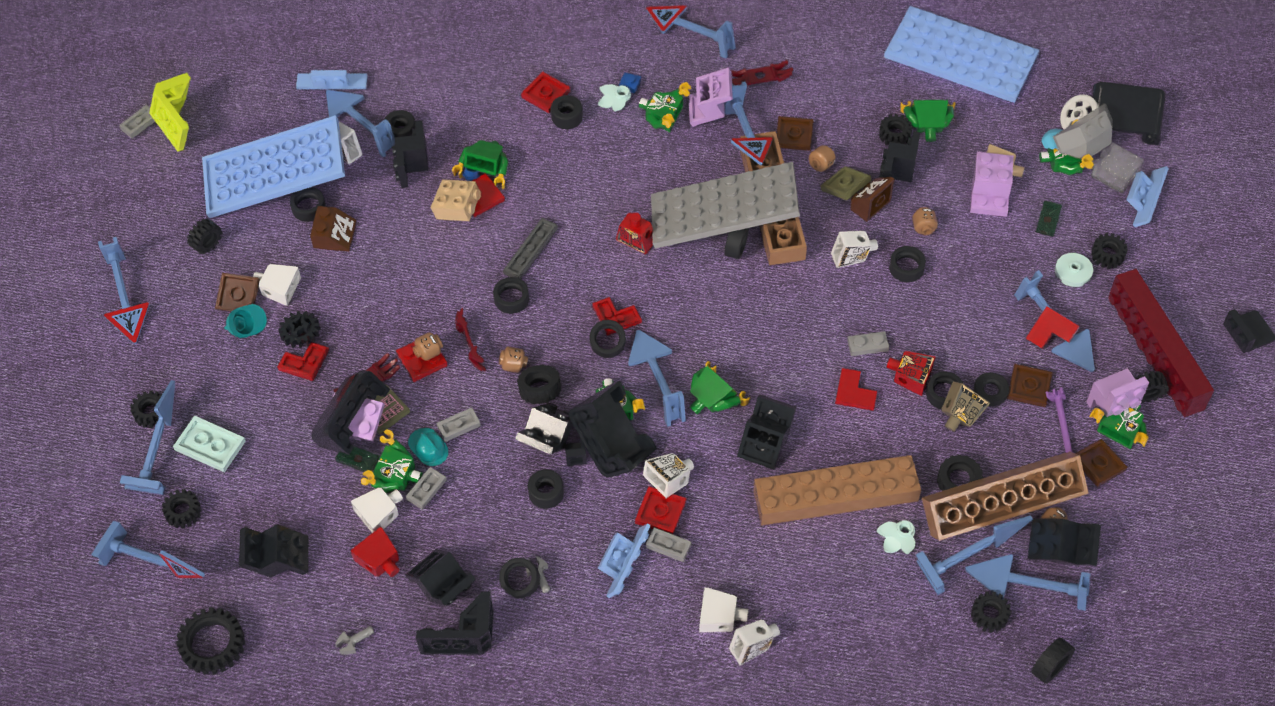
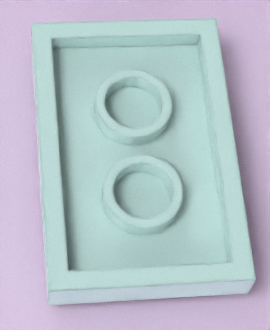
M194 416L173 448L175 451L225 473L246 441L240 435Z

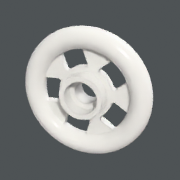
M1077 95L1069 99L1060 115L1062 128H1067L1074 120H1079L1089 114L1087 111L1088 107L1091 106L1092 111L1097 109L1099 106L1096 100L1089 95ZM1083 102V106L1077 107V103ZM1069 110H1073L1071 117H1068Z

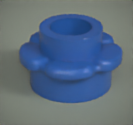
M467 167L462 172L468 181L477 179L480 176L478 174L479 171Z

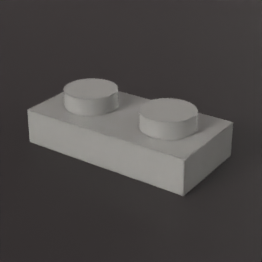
M145 105L120 124V129L133 139L155 122L149 113L150 107Z
M885 331L848 336L847 338L851 356L889 351Z
M469 408L436 423L445 442L481 426L473 408Z
M430 467L406 495V500L423 510L447 481L446 476Z
M653 528L646 543V548L684 562L691 547V541L657 528Z

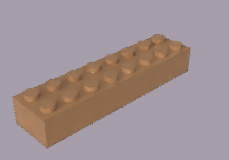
M776 131L754 134L756 138H773L763 165H759L740 150L745 172L784 163ZM799 217L759 225L769 265L806 259L807 246Z
M1069 451L922 497L930 535L940 541L1089 493L1080 455Z
M912 455L758 478L754 479L753 491L762 526L919 501L921 487Z

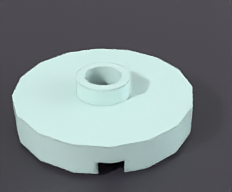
M1078 253L1062 255L1057 260L1055 266L1057 278L1059 277L1063 284L1071 287H1080L1088 283L1093 273V265L1090 260Z

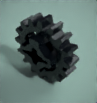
M297 311L296 315L290 313L289 318L284 317L285 322L279 323L281 328H278L281 340L285 342L286 346L291 344L292 348L296 345L302 348L303 344L309 346L310 341L315 342V337L320 336L319 331L321 328L318 318H315L313 313L308 315L307 311L303 314Z

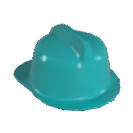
M255 304L236 308L227 317L224 329L238 338H246L258 334L266 326V313L260 306Z
M417 429L408 439L411 451L423 464L438 466L447 459L448 447L433 429Z

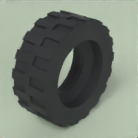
M549 365L529 367L525 371L523 370L517 379L521 398L531 404H542L554 400L562 390L559 372ZM536 382H549L542 387H530Z
M953 455L948 459L946 458L940 465L937 475L939 489L944 491L957 487L950 479V474L954 470L960 469L967 472L970 477L969 483L983 479V471L980 469V465L973 458L971 459L966 455Z
M1062 637L1057 638L1041 654L1034 664L1031 673L1044 684H1048L1065 667L1074 654L1075 648Z

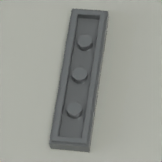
M541 218L504 268L503 273L509 277L521 279L557 231L558 225Z

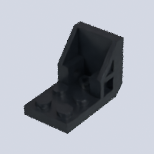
M482 591L460 614L459 630L453 628H445L443 630L424 628L416 630V641L420 655L485 654L492 647L494 607L491 591Z

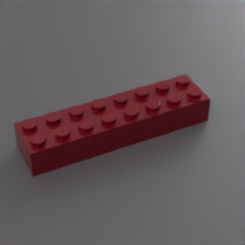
M1133 269L1116 275L1108 296L1109 301L1118 311L1119 318L1127 325L1128 332L1135 338L1138 348L1145 354L1148 364L1152 365L1155 372L1159 371L1164 374L1169 389L1167 394L1174 400L1177 410L1184 417L1204 411L1214 389L1138 270Z

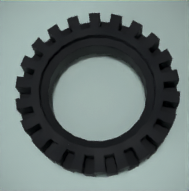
M209 607V612L201 609V614L198 616L194 612L192 614L193 619L190 620L187 617L184 620L186 626L181 624L179 628L181 633H177L179 641H176L180 656L184 663L191 670L194 669L196 673L202 671L204 675H208L209 671H211L214 675L217 674L218 669H221L222 672L226 671L225 666L229 665L231 668L234 665L233 660L238 661L240 659L239 653L244 651L242 645H245V636L239 621L229 611L226 610L224 613L222 608H218L215 611L214 607ZM209 625H219L229 631L230 640L225 650L213 657H202L193 651V639L202 628Z

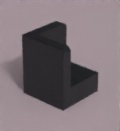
M581 438L578 443L565 444L567 466L587 464L585 445Z

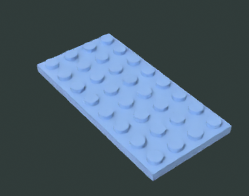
M910 6L886 49L884 58L1015 103L1039 54V50Z
M336 115L202 157L206 215L209 218L345 177L339 120Z

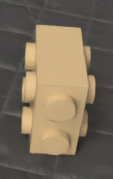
M442 180L431 205L436 219L470 221L472 214L475 212L477 201L481 197L480 189H478L475 181Z

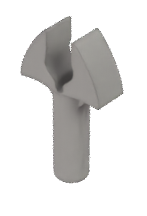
M536 556L540 574L539 585L543 593H548L550 587L543 574V571L548 569V564ZM526 568L527 576H530L531 572Z
M369 626L353 636H347L344 631L335 643L337 648L344 643H348L346 647L339 650L340 654L349 655L356 653L355 644L374 634V629Z

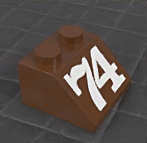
M875 178L871 183L869 182L862 191L853 195L850 210L868 222L891 201L894 178Z
M318 206L310 234L313 248L350 252L357 223L356 219L336 207Z

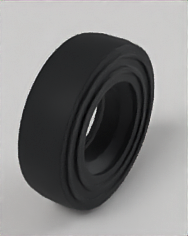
M988 372L976 379L973 391L990 403L989 406H998L1007 399L1009 385L1007 380L1000 374ZM994 384L998 387L999 392L995 395H989L984 391V386Z

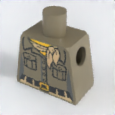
M953 382L942 407V412L949 416L945 427L955 432L959 424L968 427L972 426L990 403L963 383Z

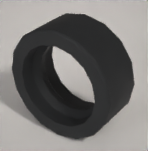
M315 187L296 191L290 198L292 214L300 221H314L317 207H326L324 195ZM312 198L318 200V204L312 209L301 210L297 207L304 199Z
M749 228L729 232L725 245V256L735 259L741 258L747 242Z
M899 247L891 254L890 273L899 281L914 282L923 275L926 259L924 254L915 247ZM901 258H911L918 263V268L910 271L903 270L896 262Z
M506 277L498 281L494 287L495 305L503 313H518L528 305V286L520 278ZM507 289H517L522 292V297L514 302L504 301L500 298V295Z
M602 320L593 326L590 332V346L598 356L613 358L624 349L626 343L625 331L619 323L613 320ZM603 329H613L619 336L618 344L612 349L601 348L596 341L597 334Z
M947 371L934 374L929 379L926 390L927 400L930 404L942 410L946 398L938 396L934 392V386L940 383L950 385L953 382L963 383L960 377Z
M516 557L503 565L500 570L499 581L501 587L509 595L515 598H526L537 590L540 584V574L537 567L531 561ZM517 566L528 568L532 576L529 586L522 590L512 588L508 582L510 571Z

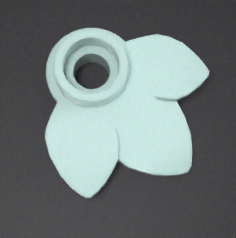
M613 84L601 86L600 91L605 96L600 99L598 105L603 108L612 107L613 111H619L625 107L626 101L631 98V92L626 86L617 87Z
M910 521L886 522L877 529V532L885 537L883 545L885 552L895 553L901 549L904 553L909 554L913 551L915 547V540L913 538L915 527ZM905 529L908 533H903L901 530Z

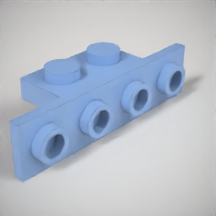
M311 70V74H298L296 89H366L367 73L347 74L346 70Z
M1167 166L1153 170L1150 178L1143 171L1136 173L1127 197V201L1138 211L1133 223L1134 227L1150 223L1169 169Z
M646 524L639 528L633 542L619 533L614 534L598 566L599 570L614 578L606 597L611 598L616 594L619 595L623 590V581L625 577L627 578L633 569L631 565L641 553L639 548L649 537L648 530L651 525Z

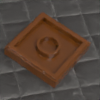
M778 116L776 134L780 148L811 151L814 119Z
M222 272L215 309L231 312L236 308L255 304L260 279L258 277Z
M1014 364L1007 399L1046 408L1048 400L1046 392H1049L1053 372Z
M1102 439L1075 453L1080 455L1084 473L1097 487L1122 474L1128 468Z

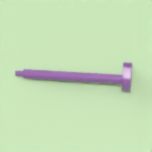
M1061 387L1058 391L1053 389V392H1046V397L1051 402L1056 403L1065 452H1073L1062 403L1066 399V395Z

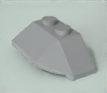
M1106 104L1101 105L1053 136L1059 153L1082 160L1083 156L1087 154L1093 156L1112 144L1113 120Z

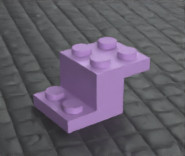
M729 67L696 78V93L689 95V118L692 126L725 117L724 102L733 100L732 74Z
M977 152L972 182L970 213L1007 217L1008 201L1012 187L1014 156Z
M1127 368L1094 382L1086 403L1090 409L1095 406L1100 407L1106 417L1113 414L1119 415L1125 409L1135 408L1141 404L1149 382L1145 376L1135 380Z
M365 399L348 426L353 432L350 438L360 441L361 439L374 441L385 406L383 402Z

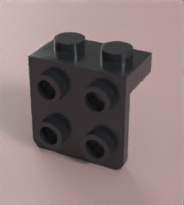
M1236 309L1228 312L1223 325L1243 353L1275 341L1274 333L1258 311L1254 310L1243 315H1239Z

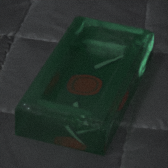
M1044 200L1036 233L1054 236L1062 205Z
M355 446L350 455L338 452L335 457L336 462L362 472L367 470L373 472L380 459L379 455Z

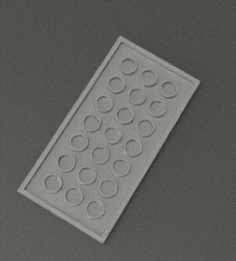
M793 162L651 194L654 248L799 217L800 211Z

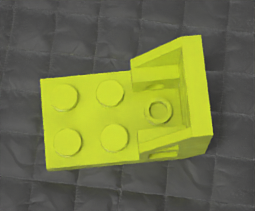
M188 73L156 83L149 112L177 151L184 150L189 130L188 123L179 115L186 101L191 79Z

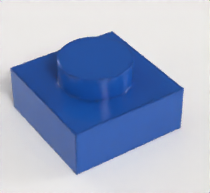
M624 72L619 86H626L631 93L636 94L641 82V76Z

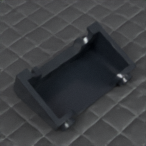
M1110 82L1094 84L1091 97L1096 100L1099 107L1103 104L1107 105L1113 120L1112 130L1142 134V141L1148 145L1159 144L1165 105V92L1162 89ZM1091 106L1088 107V113L1092 112Z
M361 370L346 377L314 426L311 434L312 440L322 448L350 455L354 448L349 441L350 436L353 435V432L348 428L351 421L367 397L375 400L377 395L386 397L390 389L370 371Z
M620 380L608 385L569 411L571 422L599 472L605 477H613L631 472L657 449L649 435H637L623 410L620 401L626 397V391Z

